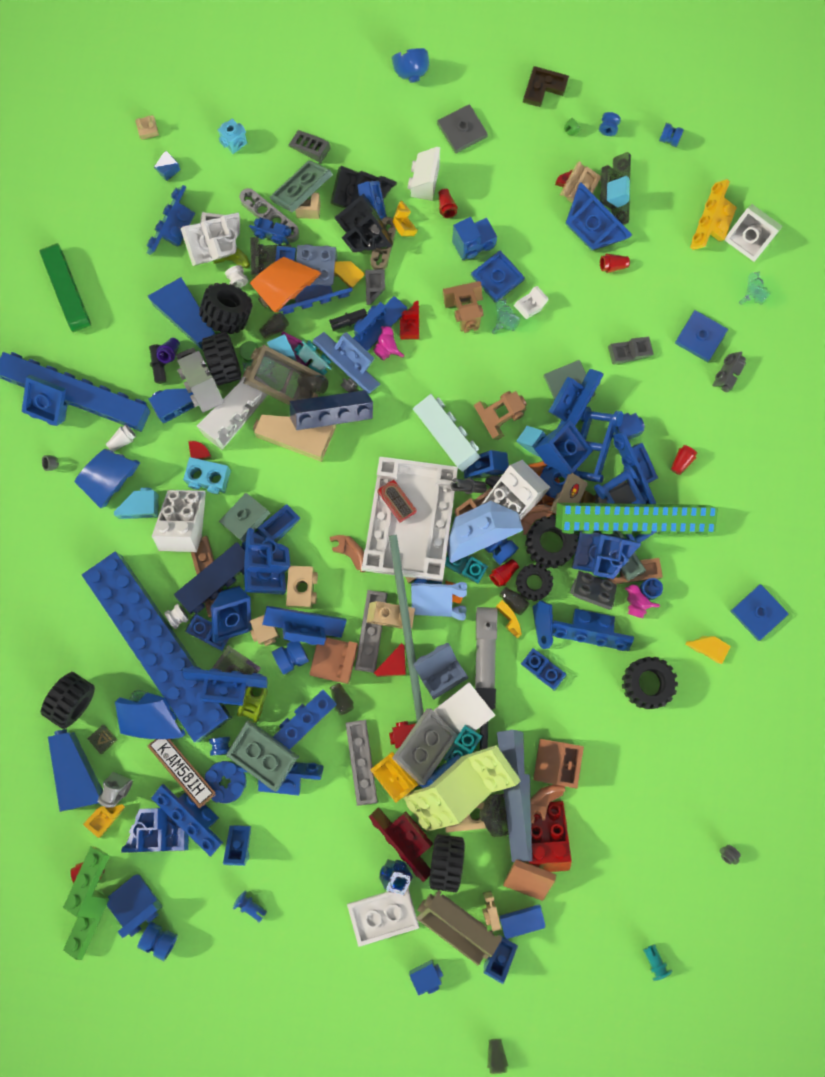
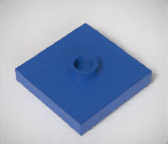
M501 250L471 273L472 278L476 282H481L482 289L495 303L525 280V277Z
M694 310L675 344L702 360L709 362L728 329Z
M761 584L730 610L757 641L766 636L789 614Z

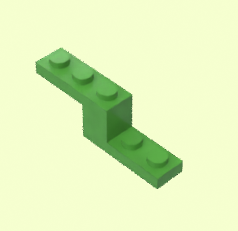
M92 846L63 906L68 912L78 917L63 949L64 952L75 960L83 959L109 901L108 897L95 890L110 855Z

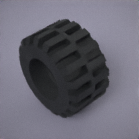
M214 283V285H210L205 290L199 315L202 317L201 320L207 323L206 325L209 328H213L214 331L229 334L239 333L245 328L252 310L251 298L241 288L235 287L232 284Z
M226 332L203 338V352L215 383L219 386L240 380L241 370L230 336Z
M550 515L548 518L544 516L541 520H537L526 536L525 546H527V554L531 555L530 559L532 561L535 560L540 565H544L546 568H557L564 565L575 554L578 547V534H575V532L573 534L562 533V530L555 527V515ZM554 532L558 534L563 542L562 549L555 553L546 551L540 543V537L543 533Z
M658 657L641 658L632 662L624 671L626 673L622 677V680H624L622 689H625V696L629 697V701L632 704H636V707L644 709L663 707L667 705V702L672 701L673 695H676L677 690H675V687L678 686V682H675V678L677 675L672 672L673 667L671 665L668 666L665 660H659ZM645 671L653 672L659 679L660 687L655 695H647L640 688L639 679Z
M75 672L67 673L55 683L45 697L41 707V715L61 729L69 727L78 720L93 698L95 686Z
M437 834L434 841L429 879L431 889L457 893L461 883L465 842L463 838Z

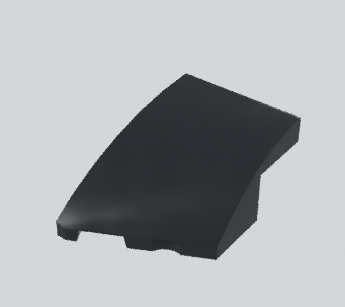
M340 166L330 204L342 208L348 207L360 197L358 184L367 181H379L384 199L391 188L396 185V181Z
M364 193L334 217L346 232L341 238L353 253L362 252L363 250H375L382 247L388 248L393 245L385 225Z

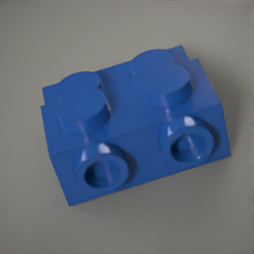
M27 376L22 412L32 418L43 420L49 425H60L66 418L68 405L64 402L66 389L35 376Z

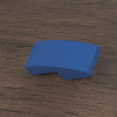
M194 614L185 632L223 651L229 640L228 638L214 643L212 622L197 614Z
M534 648L521 663L525 669L553 691L557 689L567 676L565 672L552 664L549 659Z

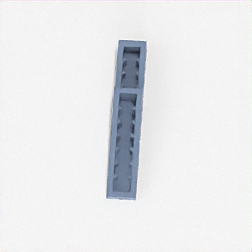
M517 730L497 732L499 749L521 780L516 786L504 789L512 862H515V860L522 862L532 861L530 775L524 773L523 732Z

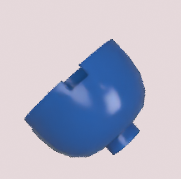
M425 48L409 49L403 55L399 52L391 57L397 75L402 79L409 80V83L420 81L419 77L428 71L429 55L428 50Z

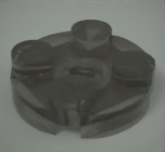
M504 794L489 795L484 802L483 809L480 810V819L484 822L492 837L509 835Z

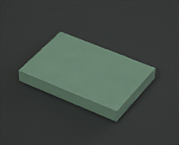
M309 160L270 196V199L273 203L293 213L333 174L329 169Z
M250 720L246 721L226 754L228 758L274 792L279 790L299 758L297 754Z

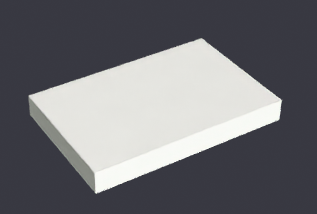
M408 885L347 903L358 947L419 929Z

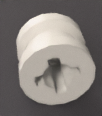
M241 265L233 266L225 272L227 279H230L229 284L241 288L249 281L247 276L243 274L244 269Z
M176 604L171 611L167 610L164 612L174 629H177L180 623L189 621L187 614L179 604Z

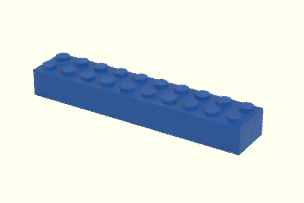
M115 551L81 574L194 742H200L232 719L223 703L201 701L204 681L184 679L183 668L198 666L121 554Z

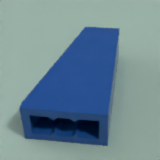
M182 277L148 295L153 306L201 350L203 349L202 339L216 335L213 329L209 328L206 325L207 323L201 320L202 317L199 315L200 308Z
M67 729L55 731V735L49 736L48 741L60 812L99 803L98 798L103 793V789L75 732H67Z

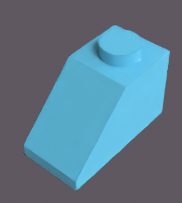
M140 488V491H133L114 511V516L118 519L158 518V494L152 488Z

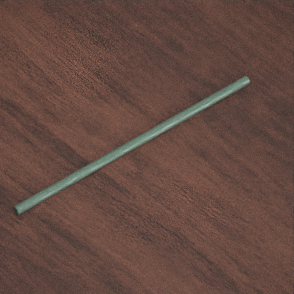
M390 535L389 541L416 720L418 722L424 713L418 672L414 667L416 658L397 535Z

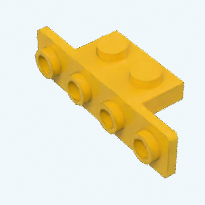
M728 179L717 182L712 186L703 215L692 238L693 241L690 246L692 250L705 247L710 235L719 242L725 240L737 208L725 198L730 183Z

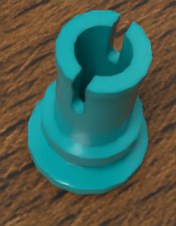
M655 944L643 949L652 967L650 970L655 974L652 978L653 981L662 980L672 973V970L666 969L667 964L662 961Z

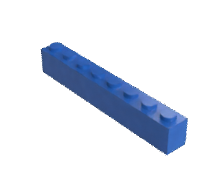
M2 353L0 357V379L25 388L26 377L29 375L35 376L65 388V403L124 426L128 425L130 428L142 432L151 412L144 401L139 399L133 401L128 399L127 395L121 392L117 394L112 393L109 388L102 385L99 387L93 386V383L86 379L77 380L74 375L67 372L61 374L54 367L47 365L45 368L33 359L28 361L22 359L23 357L17 353Z

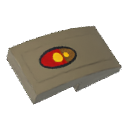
M573 473L569 474L562 491L556 494L550 511L556 514L557 503H579L588 483Z

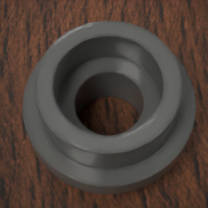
M346 378L342 379L341 386L348 393L358 391L356 388L358 384L351 378L348 380Z
M726 845L720 849L721 858L730 865H737L739 863L741 855L736 848Z

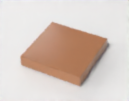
M515 860L504 880L503 886L543 901L555 882L556 874L520 860Z

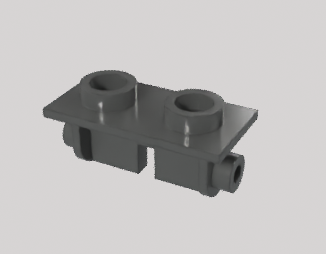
M742 351L731 353L725 358L723 367L715 376L713 387L722 386L721 390L724 392L732 390L738 379L733 373L737 376L740 375L746 364V358L741 356Z

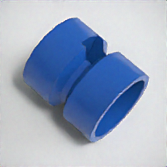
M505 538L484 549L488 553H493L492 558L499 565H502L519 547L512 540Z
M299 641L289 642L286 648L281 646L272 651L273 657L283 675L294 670L295 665L300 667L309 662Z
M151 921L140 938L137 948L146 953L152 951L154 957L165 961L178 935L169 930L163 932L162 926Z

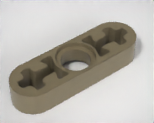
M385 217L382 219L385 227L387 224L391 225L388 233L392 242H394L396 228L392 222L393 219ZM392 246L384 249L376 248L372 251L370 261L373 270H385L387 268ZM379 254H382V262L380 265H376Z

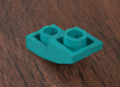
M448 554L446 556L445 566L477 584L488 568L487 565L472 556H466L453 563L450 562Z
M464 725L446 753L444 760L449 761L456 755H459L461 758L471 754L482 738V735Z

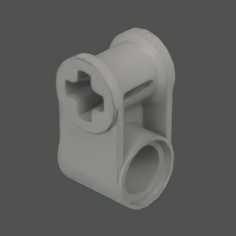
M112 772L104 780V790L98 798L99 804L105 807H115L128 794L133 780Z

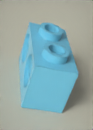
M189 457L183 480L192 489L200 490L201 487L206 488L210 493H225L231 470L227 465ZM197 471H201V476L197 479H194L193 474ZM214 476H221L219 482L212 483V479Z

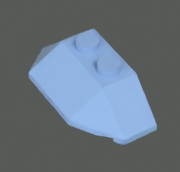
M489 501L455 517L447 546L450 562L453 563L523 531L519 514L507 507Z

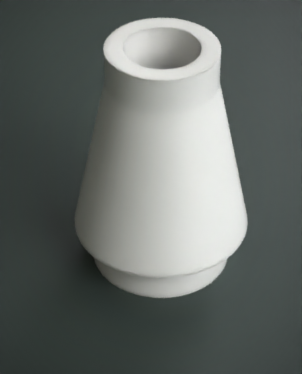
M128 425L120 426L106 443V446L115 452L134 442L133 439L136 435Z

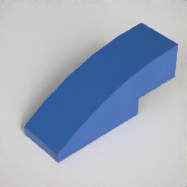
M286 504L261 524L255 533L264 538L269 537L277 543L300 520V517ZM245 541L244 543L242 542V545H241V547H242L244 550H245L246 541Z

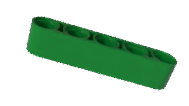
M56 243L39 250L71 331L74 333L91 326L90 319L59 244Z

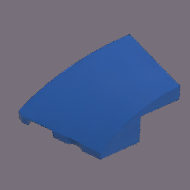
M103 449L83 468L74 482L101 509L107 506L114 493L120 491L127 477L133 476L140 462L129 460L124 455L115 454L111 450Z
M249 528L246 535L244 560L245 592L284 595L286 592L285 572L290 567L289 548L274 542L269 537L264 538L255 533L254 529Z
M580 530L577 540L578 547L574 554L572 568L592 572L596 576L614 579L620 572V569L640 547L641 543L595 531L593 534L581 533Z
M147 692L138 702L122 697L115 701L120 734L146 739L182 738L185 735L184 729L180 730L175 722L176 716L171 711L164 697Z
M161 808L139 809L135 823L129 831L128 841L122 847L121 853L188 850L189 835Z

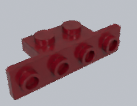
M377 808L369 815L373 826L384 835L386 841L399 853L400 858L410 866L414 875L420 878L422 882L426 881L430 876L431 869L420 855L433 845L432 841L407 812H404L392 823L382 810Z

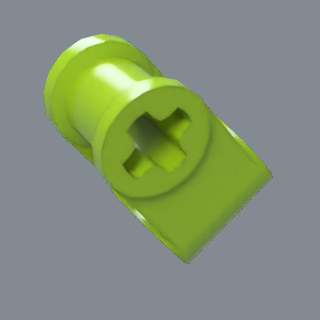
M248 686L245 692L244 704L239 706L237 716L251 718L257 723L263 710L268 689L261 688V695L256 697L252 692L254 687Z

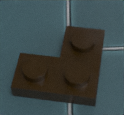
M533 66L523 103L541 107L545 91L563 96L569 75Z

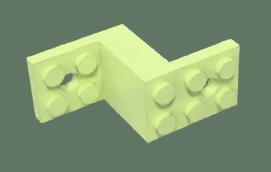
M497 745L462 756L430 786L409 792L403 798L409 810L417 817L420 826L427 832L460 824L492 792L516 786L521 780Z

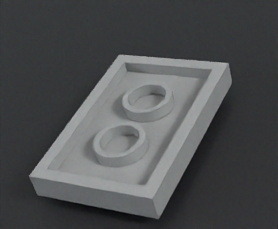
M426 709L392 759L417 783L425 785L458 735L432 709Z

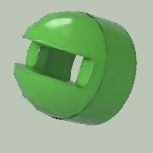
M574 118L568 120L564 126L565 132L568 131V135H575L581 130Z

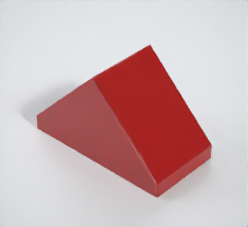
M401 643L374 674L377 677L406 676L405 646Z

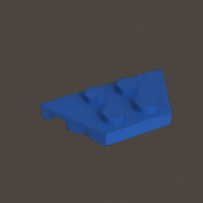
M581 182L578 185L565 224L591 251L629 239L632 234Z

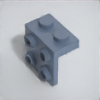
M297 245L296 262L319 270L322 273L311 285H333L335 262H337L338 256L336 247Z
M449 643L439 645L434 651L426 656H421L414 663L418 675L433 700L468 679Z

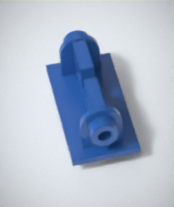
M260 217L255 219V226H249L254 235L260 239L268 238L276 244L281 245L284 243L289 245L286 237L290 236L291 229L287 225L276 222L274 228H272L273 221Z

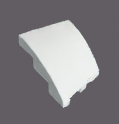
M239 213L223 215L220 218L205 220L201 223L181 228L193 266L215 261L236 253Z
M470 682L433 710L457 735L464 725L476 731L495 716Z

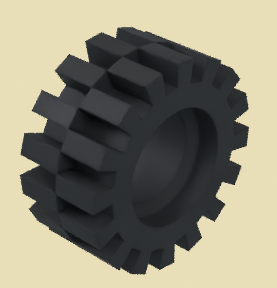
M532 563L523 567L516 578L517 591L526 600L537 601L543 599L550 593L553 587V576L550 575V570H547L544 565L540 566L538 563L536 565ZM531 575L539 576L542 580L541 588L537 590L530 589L527 585V578Z

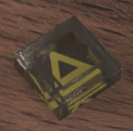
M102 725L88 738L100 754H103L118 740L106 725Z

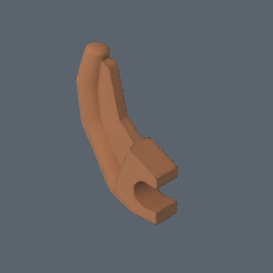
M547 504L535 505L521 520L524 530L523 535L528 533L530 527L537 519H541L544 516L550 517L553 513L550 511L552 506Z
M344 535L330 537L331 542H339L337 547L332 548L333 552L350 557L357 570L366 572L362 571L363 548L352 537Z
M549 785L541 788L530 799L531 823L535 821L534 814L540 815L541 821L545 820L549 803L563 796L565 786Z

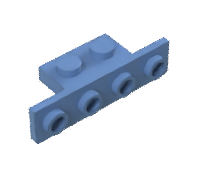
M325 332L313 339L312 342L363 390H366L368 394L379 387L380 383L367 372L375 358L347 332L340 337L337 343Z

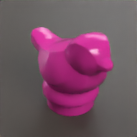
M381 326L382 333L378 338L379 343L373 349L374 353L383 361L389 358L390 354L403 358L404 354L396 346L393 329L389 326Z
M633 584L625 588L628 592L627 600L630 604L628 606L629 615L643 619L647 609L660 607V604L651 602L637 585Z

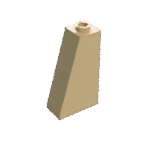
M261 415L260 420L257 419L253 427L257 438L322 462L336 429V425L296 430L290 417Z

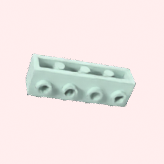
M430 394L412 409L455 465L463 472L480 458V455L477 453L479 448L473 440L469 442L466 439L468 434L462 426L457 427L455 425L456 418L450 411L448 413L445 412L443 408L446 405L439 397L435 399Z

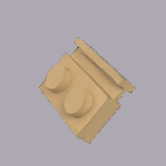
M580 161L575 165L560 193L561 196H565L571 203H573L578 185L581 182L593 193L601 178L599 174L589 167L583 166Z
M491 891L484 892L486 908L483 909L486 925H490L492 931L499 930L501 926L497 908L493 901L495 900Z

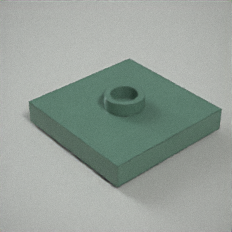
M580 360L548 372L543 377L555 400L567 377L581 384L586 373Z
M245 493L219 522L244 543L247 530L252 528L255 531L271 513L249 494Z

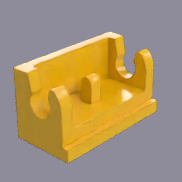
M391 752L370 771L396 803L417 787L418 783L392 759L395 754Z

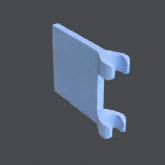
M465 582L453 585L412 583L411 598L412 608H415L414 615L445 616L461 621L465 620L466 607L457 606L452 608V594L458 597H465L467 595V584Z

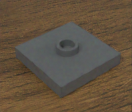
M470 104L437 120V125L455 154L488 137L487 131Z

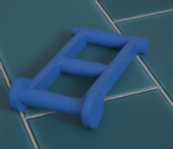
M586 407L581 415V420L584 423L580 433L585 440L592 419L608 421L609 425L603 444L586 441L592 450L601 451L594 473L578 472L583 480L602 483L604 476L601 473L611 444L612 435L614 434L615 427L622 425L623 412L615 411L614 414L594 412L590 407Z
M630 465L624 466L623 473L603 486L600 484L594 486L597 495L602 500L606 498L608 503H615L609 491L626 480L637 499L631 504H646L634 482L637 475ZM651 531V534H638L635 537L632 534H625V536L629 540L641 543L657 531Z

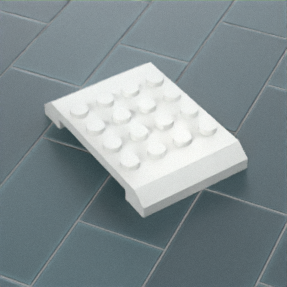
M379 457L362 571L395 575L389 536L397 535L403 577L443 582L455 493L451 489V482H453L454 478H457L458 467ZM392 480L396 481L417 510L414 515L399 523L377 492L379 488Z

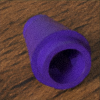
M170 338L157 348L156 354L158 360L163 363L172 362L175 359L180 342L176 338Z

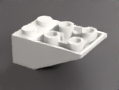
M521 460L507 468L481 505L493 501L516 511L519 514L520 520H522L542 499L550 486Z
M167 491L152 534V538L159 551L197 552L202 537L205 491Z

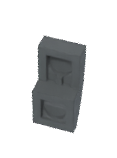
M649 336L632 338L628 342L612 343L608 346L612 364L635 361L654 355Z

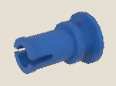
M245 890L236 899L233 909L235 910L239 907L242 913L246 912L259 923L263 918L256 912L265 916L267 910L253 902L252 897L248 898L245 896L247 894Z

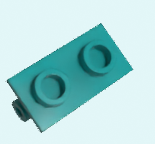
M303 339L302 343L304 345L301 346L299 344L294 349L297 352L296 355L305 363L310 358L313 360L309 365L312 370L325 375L328 372L326 370L327 367L330 370L332 369L330 365L332 361L325 354L320 355L316 351L317 346L312 341Z

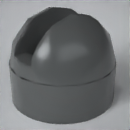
M44 455L42 458L43 469L45 471L56 470L59 466V463L56 462L58 458L53 455Z

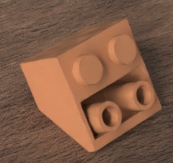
M540 739L533 780L577 789L584 746Z

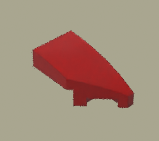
M415 301L410 309L402 312L400 340L419 339V301Z

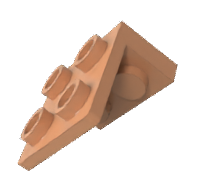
M326 637L324 645H316L310 675L349 684L358 644Z

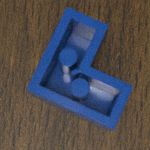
M469 217L453 225L452 243L462 261L467 258L472 259L478 253L484 250L489 251L496 245L497 235L487 217L476 223Z

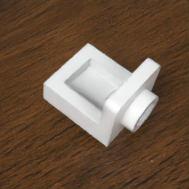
M535 286L528 295L519 299L514 306L525 319H528L540 312L549 299L538 286Z

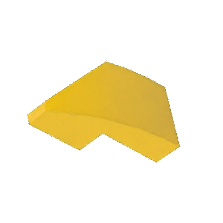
M403 201L399 202L392 222L401 236H415L418 230L408 219L411 211Z
M351 261L335 262L334 276H338L349 288H353L365 275Z
M501 600L496 608L510 621L505 628L518 639L522 632L517 617L510 607Z
M702 636L700 639L685 643V645L696 652L704 654L719 664L723 663L731 647L715 636Z
M121 804L115 807L102 806L97 808L83 825L100 839L121 814L125 806Z

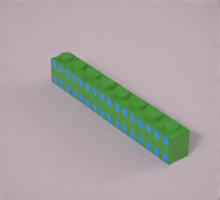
M557 503L555 527L562 530V533L573 534L574 530H581V533L593 534L594 531H601L603 534H613V531H620L622 534H632V531H639L640 534H651V531H658L659 534L668 535L670 531H677V534L688 535L689 532L708 535V532H716L718 508L711 505Z

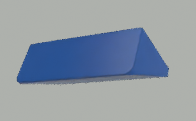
M367 181L358 184L359 195L365 194L381 220L387 217L379 181Z
M540 905L499 916L505 939L545 928Z

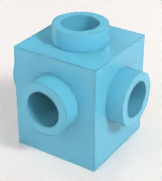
M233 118L228 122H224L218 129L220 143L224 148L227 147L232 154L247 144L245 128L241 123L237 124Z

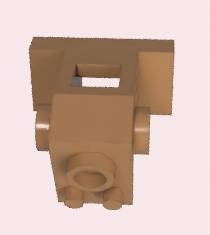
M477 281L443 289L445 308L457 307L454 313L456 322H460V331H464V333H468L471 329L477 331L480 328L481 317L484 316L482 305L477 303V301L483 300L481 282Z
M517 391L504 393L500 396L501 399L489 407L481 401L474 405L492 439L499 440L504 437L500 427L511 418L513 421H516L524 416L527 404L523 396H519ZM505 405L509 413L499 418L496 410Z

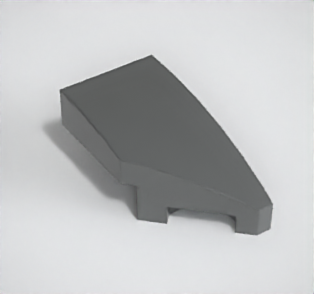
M384 269L365 270L367 305H370L385 290Z

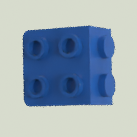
M139 874L134 875L108 896L107 906L123 927L118 931L122 938L127 935L133 937L142 929L140 925L145 921L150 923L159 915L157 911L163 907Z

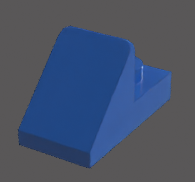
M229 826L223 865H246L249 860L248 847L251 826Z
M502 937L493 956H489L484 962V974L503 984L518 945Z

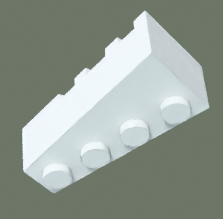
M255 376V380L269 386L259 377ZM242 377L239 384L223 399L224 403L216 406L197 425L203 436L221 450L225 448L268 396L244 384L245 377Z

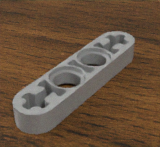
M247 188L241 191L239 196L241 204L258 219L261 217L272 221L276 217L282 220L280 224L287 225L291 231H294V235L290 234V236L286 237L287 241L292 243L298 240V227L254 190ZM245 197H252L253 202L249 199L246 200ZM260 206L268 208L267 212L263 214L258 213L257 210Z

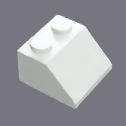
M440 147L417 154L416 161L413 160L411 172H414L413 178H409L408 182L411 197L433 201L440 167Z
M751 204L728 233L725 241L755 262L783 226Z

